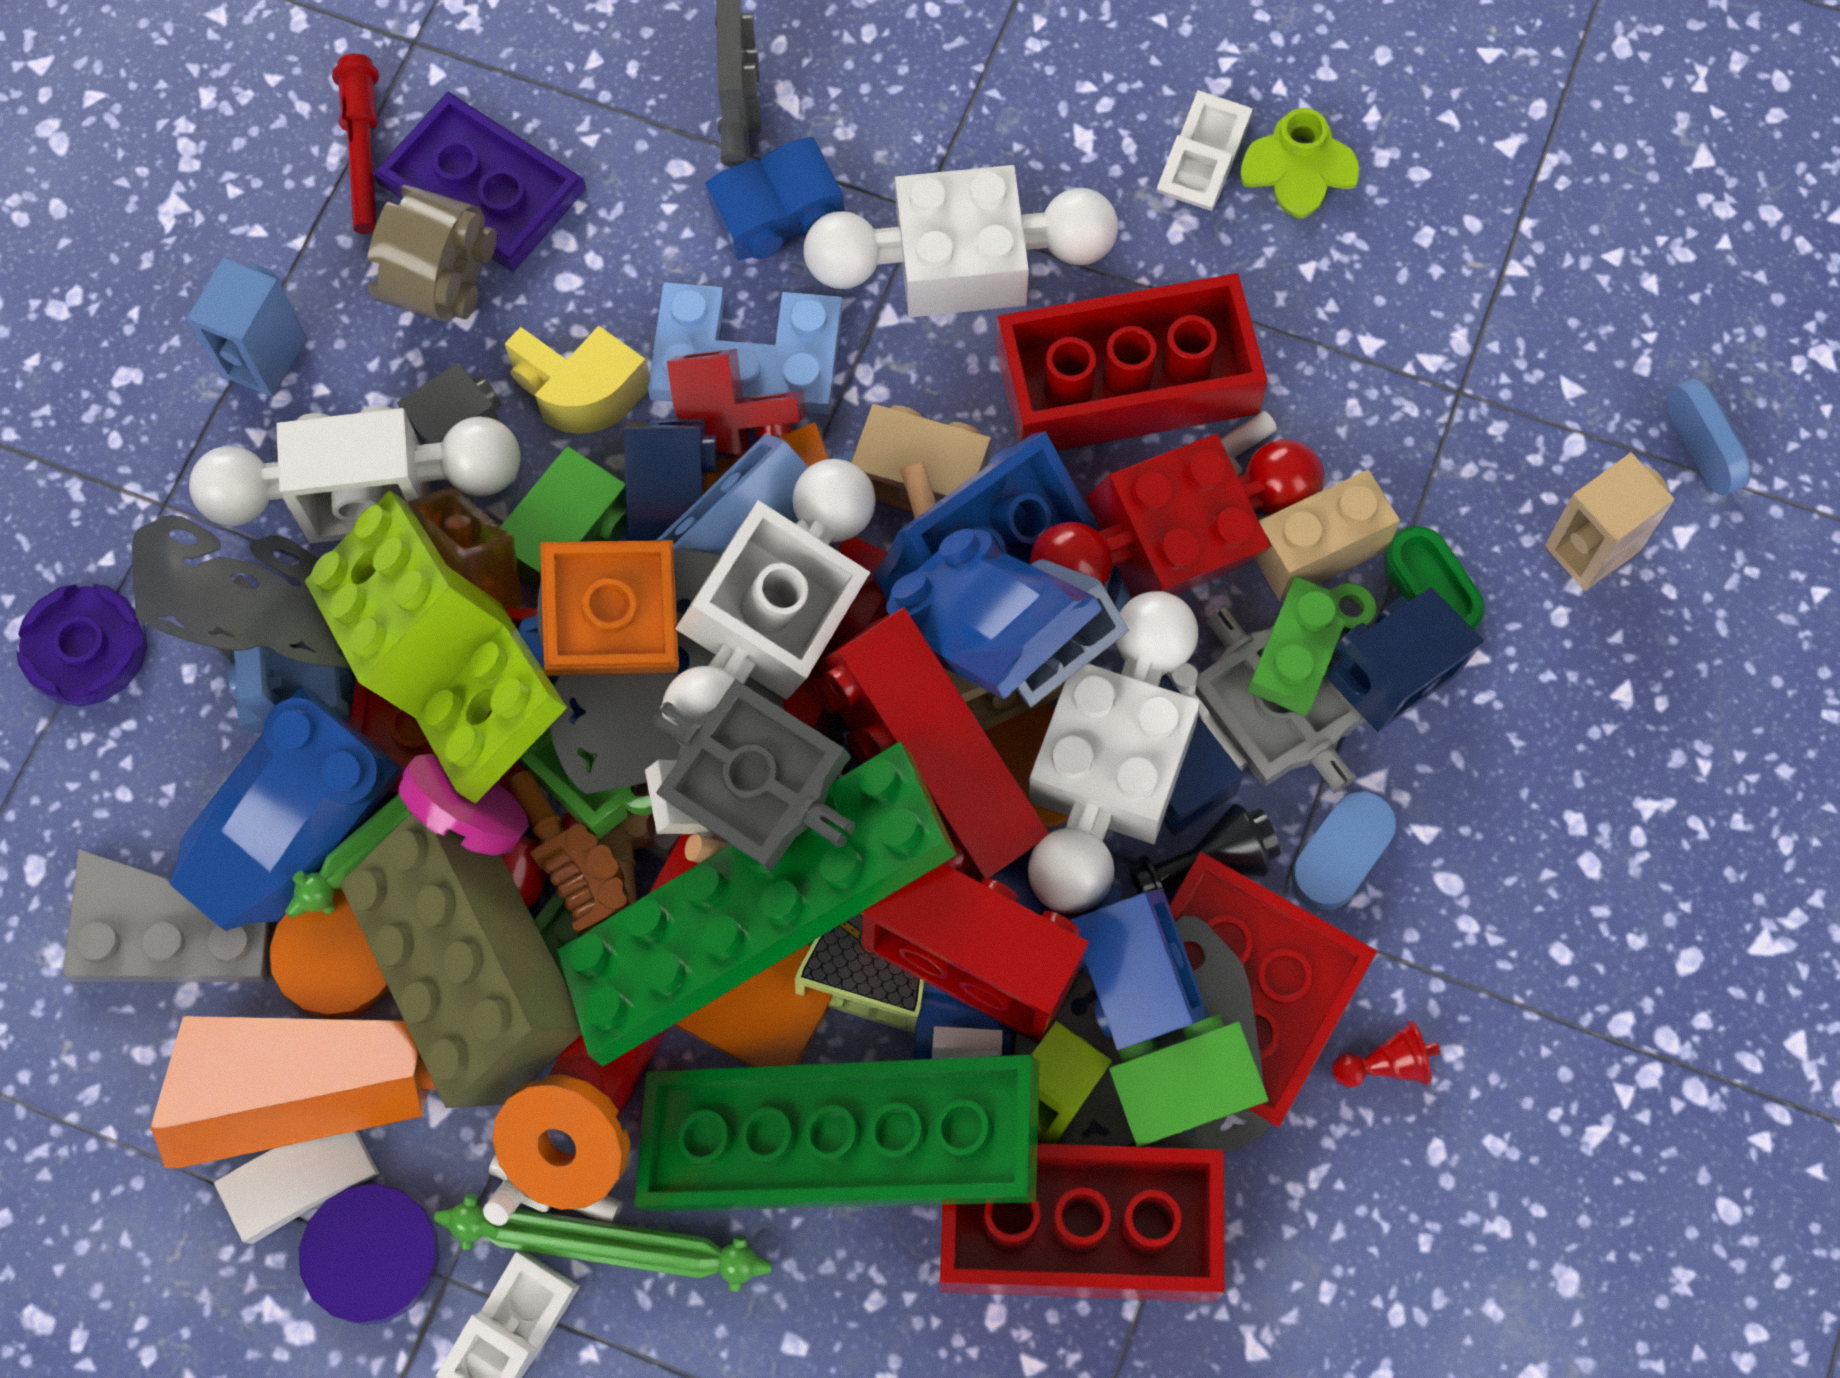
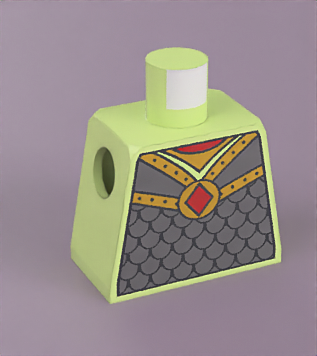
M863 911L813 941L795 978L796 994L805 996L807 987L832 994L834 996L829 1003V1008L915 1034L917 1019L921 1009L924 981L862 948Z

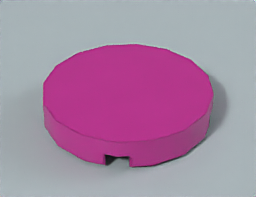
M435 754L416 755L408 764L401 777L403 780L398 786L399 794L411 814L436 834L439 833L445 836L447 831L451 829L457 834L465 836L460 845L472 852L487 855L510 853L529 826L524 809L516 798L498 782L476 804L458 794Z

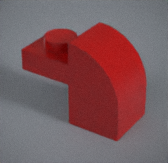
M737 349L677 355L667 361L672 402L678 419H705L706 435H716L718 452L742 454L750 446L747 428L755 427L756 437H762L766 433L772 436L789 434L792 431V423L800 422L806 416L803 390L743 397Z

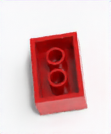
M953 858L863 911L862 948L1037 1044H1040L1078 976L1089 945L1088 940L1079 936L1081 932L1079 927L1066 917L1052 911H1044L1042 916L1017 903L1019 896L1006 885L991 878H983L980 883L957 871L958 864Z

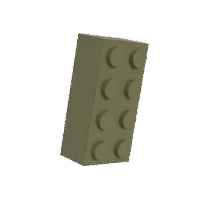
M410 814L340 885L445 1108L503 1105L519 1086L535 1077L582 1034L571 995L501 855H487L467 850L464 846L460 845L465 836L457 834L451 829L447 831L445 836L439 833L436 834Z

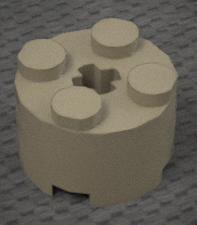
M403 185L401 193L404 198L399 205L390 202L385 204L373 231L368 251V260L379 263L378 282L373 281L368 284V291L375 301L439 321L450 322L455 317L467 320L474 312L478 300V287L475 283L481 263H488L495 251L496 229L485 226V217L479 206L417 187Z

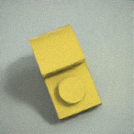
M600 326L588 336L567 360L522 327L505 343L513 367L510 371L512 377L524 390L535 396L544 423L557 430L576 434L604 430L623 419L648 392L650 375L646 359Z

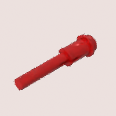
M347 54L338 59L337 66L332 71V79L339 86V125L341 129L347 132L353 230L360 234L373 233L376 226L371 128L375 129L378 125L374 85L379 81V71L368 56L363 54Z

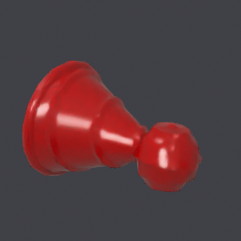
M1408 1021L1405 1027L1396 1031L1383 1044L1376 1046L1375 1050L1364 1059L1353 1052L1339 1054L1332 1063V1075L1338 1084L1343 1085L1347 1089L1360 1086L1367 1074H1371L1373 1077L1378 1075L1396 1078L1397 1080L1416 1081L1429 1086L1432 1080L1429 1057L1440 1055V1048L1437 1042L1425 1044L1417 1024L1414 1021Z

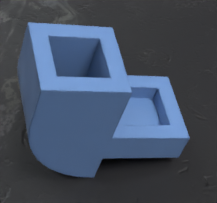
M264 646L234 651L235 663L229 665L228 681L231 692L237 700L238 725L241 728L253 733L263 734L264 721L270 710L279 702L290 699L299 687L309 688L350 722L356 679L351 667H330L298 662Z

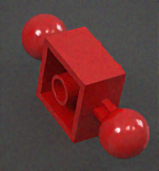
M1218 433L1109 474L1085 498L1100 531L1098 532L1094 528L1079 522H1062L1051 526L1038 537L1033 545L1030 565L1044 559L1094 577L1101 581L1103 586L1106 585L1110 577L1112 567L1117 565L1132 599L1140 594L1151 591H1162L1178 595L1244 568L1271 547L1254 511L1259 509L1264 514L1270 516L1323 491L1325 472L1318 455L1304 443L1291 439H1279L1260 447L1250 458L1245 475L1238 477Z

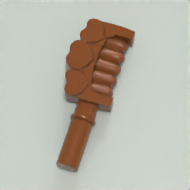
M522 771L515 774L509 780L508 786L526 812L527 819L533 827L532 833L538 836L542 843L530 853L539 869H544L546 873L551 874V883L554 886H559L557 889L558 896L566 899L564 902L565 908L568 911H573L571 916L574 922L571 925L579 937L631 905L628 900V891L624 885V873L611 849L606 845H600L597 837L589 833L585 825L577 823L567 830L563 828L561 817L555 814L531 771Z

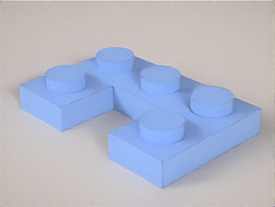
M663 283L648 383L650 400L672 402L667 361L673 357L737 349L743 397L803 390L806 413L830 415L843 310L842 297L782 292L775 345L719 340L725 301L723 287Z

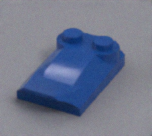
M1046 431L1033 433L1016 446L996 452L989 460L988 466L899 530L885 558L874 571L873 579L885 600L888 601L894 584L900 578L920 568L939 551V547L946 537L961 529L987 531L991 534L1001 552L1030 564V555L1036 540L1051 526L1062 522H1079L1094 528L1098 532L1100 530Z
M961 529L946 537L941 543L938 552L915 572L903 576L894 584L891 595L886 603L888 614L905 607L944 669L1003 699L1008 697L1102 610L1095 596L1001 552L991 534L985 530Z
M299 687L290 699L279 702L270 710L264 721L263 734L181 838L177 862L169 880L170 886L217 926L226 931L256 922H279L286 914L285 910L294 897L296 885L292 880L294 874L300 870L305 874L320 873L327 855L361 826L402 775L405 768L309 688Z

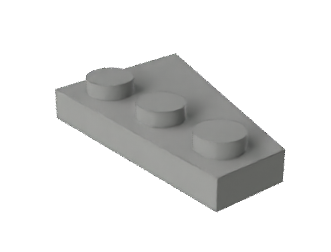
M79 849L63 976L71 982H267L273 922H256L226 931L217 926L170 886L169 879Z

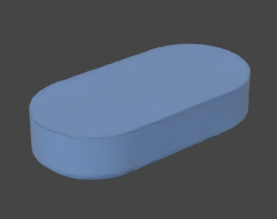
M1696 378L1670 387L1667 393V407L1671 421L1707 485L1715 493L1722 496L1746 487L1751 476V466L1747 452L1711 389L1704 382Z
M1354 792L1343 797L1335 805L1303 849L1293 867V888L1305 904L1318 910H1333L1345 905L1352 898L1395 835V814L1391 806L1383 798L1370 792Z

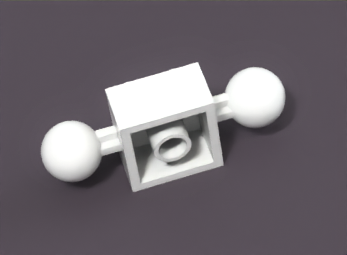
M1014 165L896 176L895 197L898 227L874 229L864 218L851 212L837 211L826 214L811 226L806 235L804 259L809 271L819 282L835 289H849L862 284L873 274L879 264L902 262L908 318L1027 306L1029 268L1026 250L1048 248L1056 258L1071 265L1095 263L1102 259L1113 247L1118 234V218L1110 201L1099 192L1088 188L1066 190L1050 202L1045 212L1021 215Z
M371 406L356 414L329 416L321 413H310L300 416L296 421L276 423L278 462L264 463L253 452L237 446H223L210 450L194 465L189 479V491L195 507L204 517L214 523L225 526L246 524L257 518L265 510L269 500L284 499L309 543L343 540L355 527L356 521L362 512L368 507L375 505L389 489L408 502L424 530L433 529L430 481L448 479L455 488L468 495L479 497L493 495L504 490L514 480L520 467L521 453L518 441L512 431L503 423L489 417L479 416L464 419L448 431L443 442L420 445L404 408L393 409L387 406Z
M826 459L808 467L797 480L793 491V510L798 520L797 524L758 500L675 628L714 653L715 656L708 666L693 667L679 674L668 686L662 704L670 702L674 707L698 721L717 706L735 679L745 684L750 676L786 700L807 679L870 574L868 570L829 546L831 542L845 541L858 535L866 528L873 516L876 502L875 492L869 477L861 468L841 459ZM662 712V716H663L665 719H667L668 721H670V722L673 723L674 725H678V723H676V722L673 721L672 719L668 718V717Z
M1162 591L1146 592L1134 597L1122 608L1120 615L1130 631L1115 642L1120 655L1125 660L1121 674L1086 664L1068 678L1063 686L1030 776L1029 802L1069 816L1065 828L1051 832L1034 847L1028 862V879L1033 893L1041 903L1056 912L1063 914L1086 912L1100 904L1109 893L1114 880V863L1109 849L1103 843L1107 829L1153 845L1155 844L1196 726L1201 700L1158 687L1162 674L1173 672L1183 666L1194 653L1198 642V624L1194 613L1182 599L1173 594Z

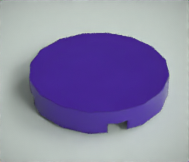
M76 584L59 587L38 600L22 620L18 632L21 638L19 652L16 650L18 666L29 683L38 692L55 703L81 707L105 702L124 690L142 667L148 647L145 624L136 618V610L128 599L108 586L92 584L94 587L83 586L78 588Z
M376 1183L349 1187L327 1199L307 1222L299 1246L300 1276L311 1299L331 1316L359 1325L390 1322L414 1308L425 1294L424 1290L428 1287L431 1277H434L439 1263L438 1233L427 1211L402 1190Z

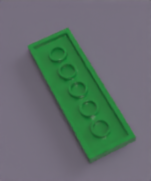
M901 741L835 780L828 789L824 804L856 824L852 836H850L833 824L828 823L829 826L842 833L848 839V842L843 847L837 848L832 842L807 827L804 832L795 837L771 872L730 844L557 949L588 1056L601 1066L607 1065L956 856L955 848L914 757Z
M1032 1055L646 1072L634 1206L646 1212L1036 1202L1040 1061Z

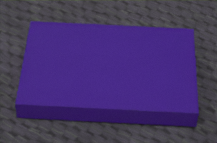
M449 91L445 93L374 171L377 183L400 199L404 198L402 197L401 187L409 185L479 206L485 217V226L494 228L497 232L496 247L491 258L511 272H514L586 190L583 177Z

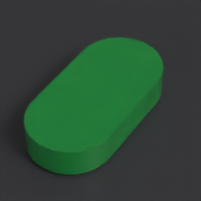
M1422 526L1408 527L1399 531L1393 537L1392 542L1389 543L1384 557V566L1387 575L1400 595L1411 601L1432 587L1475 631L1484 615L1483 597L1443 537L1434 530Z

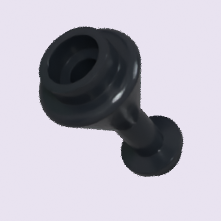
M1234 804L1192 850L1156 865H1153L1146 855L1140 856V864L1131 867L1130 873L1138 895L1162 888L1164 890L1184 881L1201 851L1244 876L1265 877L1269 871V860L1280 856V846L1274 828L1262 809L1258 808L1248 813L1243 806Z

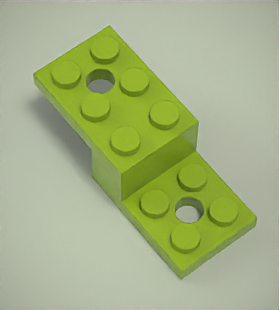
M390 489L375 505L368 507L362 512L356 521L355 527L333 551L325 553L316 562L312 573L305 580L310 593L358 682L416 718L456 792L475 804L567 709V706L546 673H544V670L501 603L446 565L408 502ZM491 709H492V713H491L490 716L486 719L487 715L489 714V712H490Z

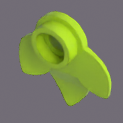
M1298 108L1290 111L1278 121L1272 135L1262 137L1251 143L1241 165L1240 177L1245 187L1274 186V196L1280 207L1289 215L1303 219L1319 209L1325 198L1328 186L1338 189L1355 188L1359 178V164L1355 153L1350 147L1332 138L1331 129L1326 119L1319 112L1310 108ZM1303 137L1309 140L1310 143H1299L1293 139Z

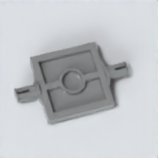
M1227 606L1220 608L1218 613L1216 611L1212 613L1205 623L1212 629L1226 648V651L1217 663L1197 675L1195 694L1248 761V768L1263 788L1292 769L1308 766L1309 764L1315 766L1333 793L1341 791L1342 787H1347L1355 780L1356 776L1352 774L1339 757L1334 747L1340 738L1365 723L1366 719L1325 677L1329 670L1335 666L1331 660L1329 662L1307 716H1303L1246 692L1273 627L1247 635Z

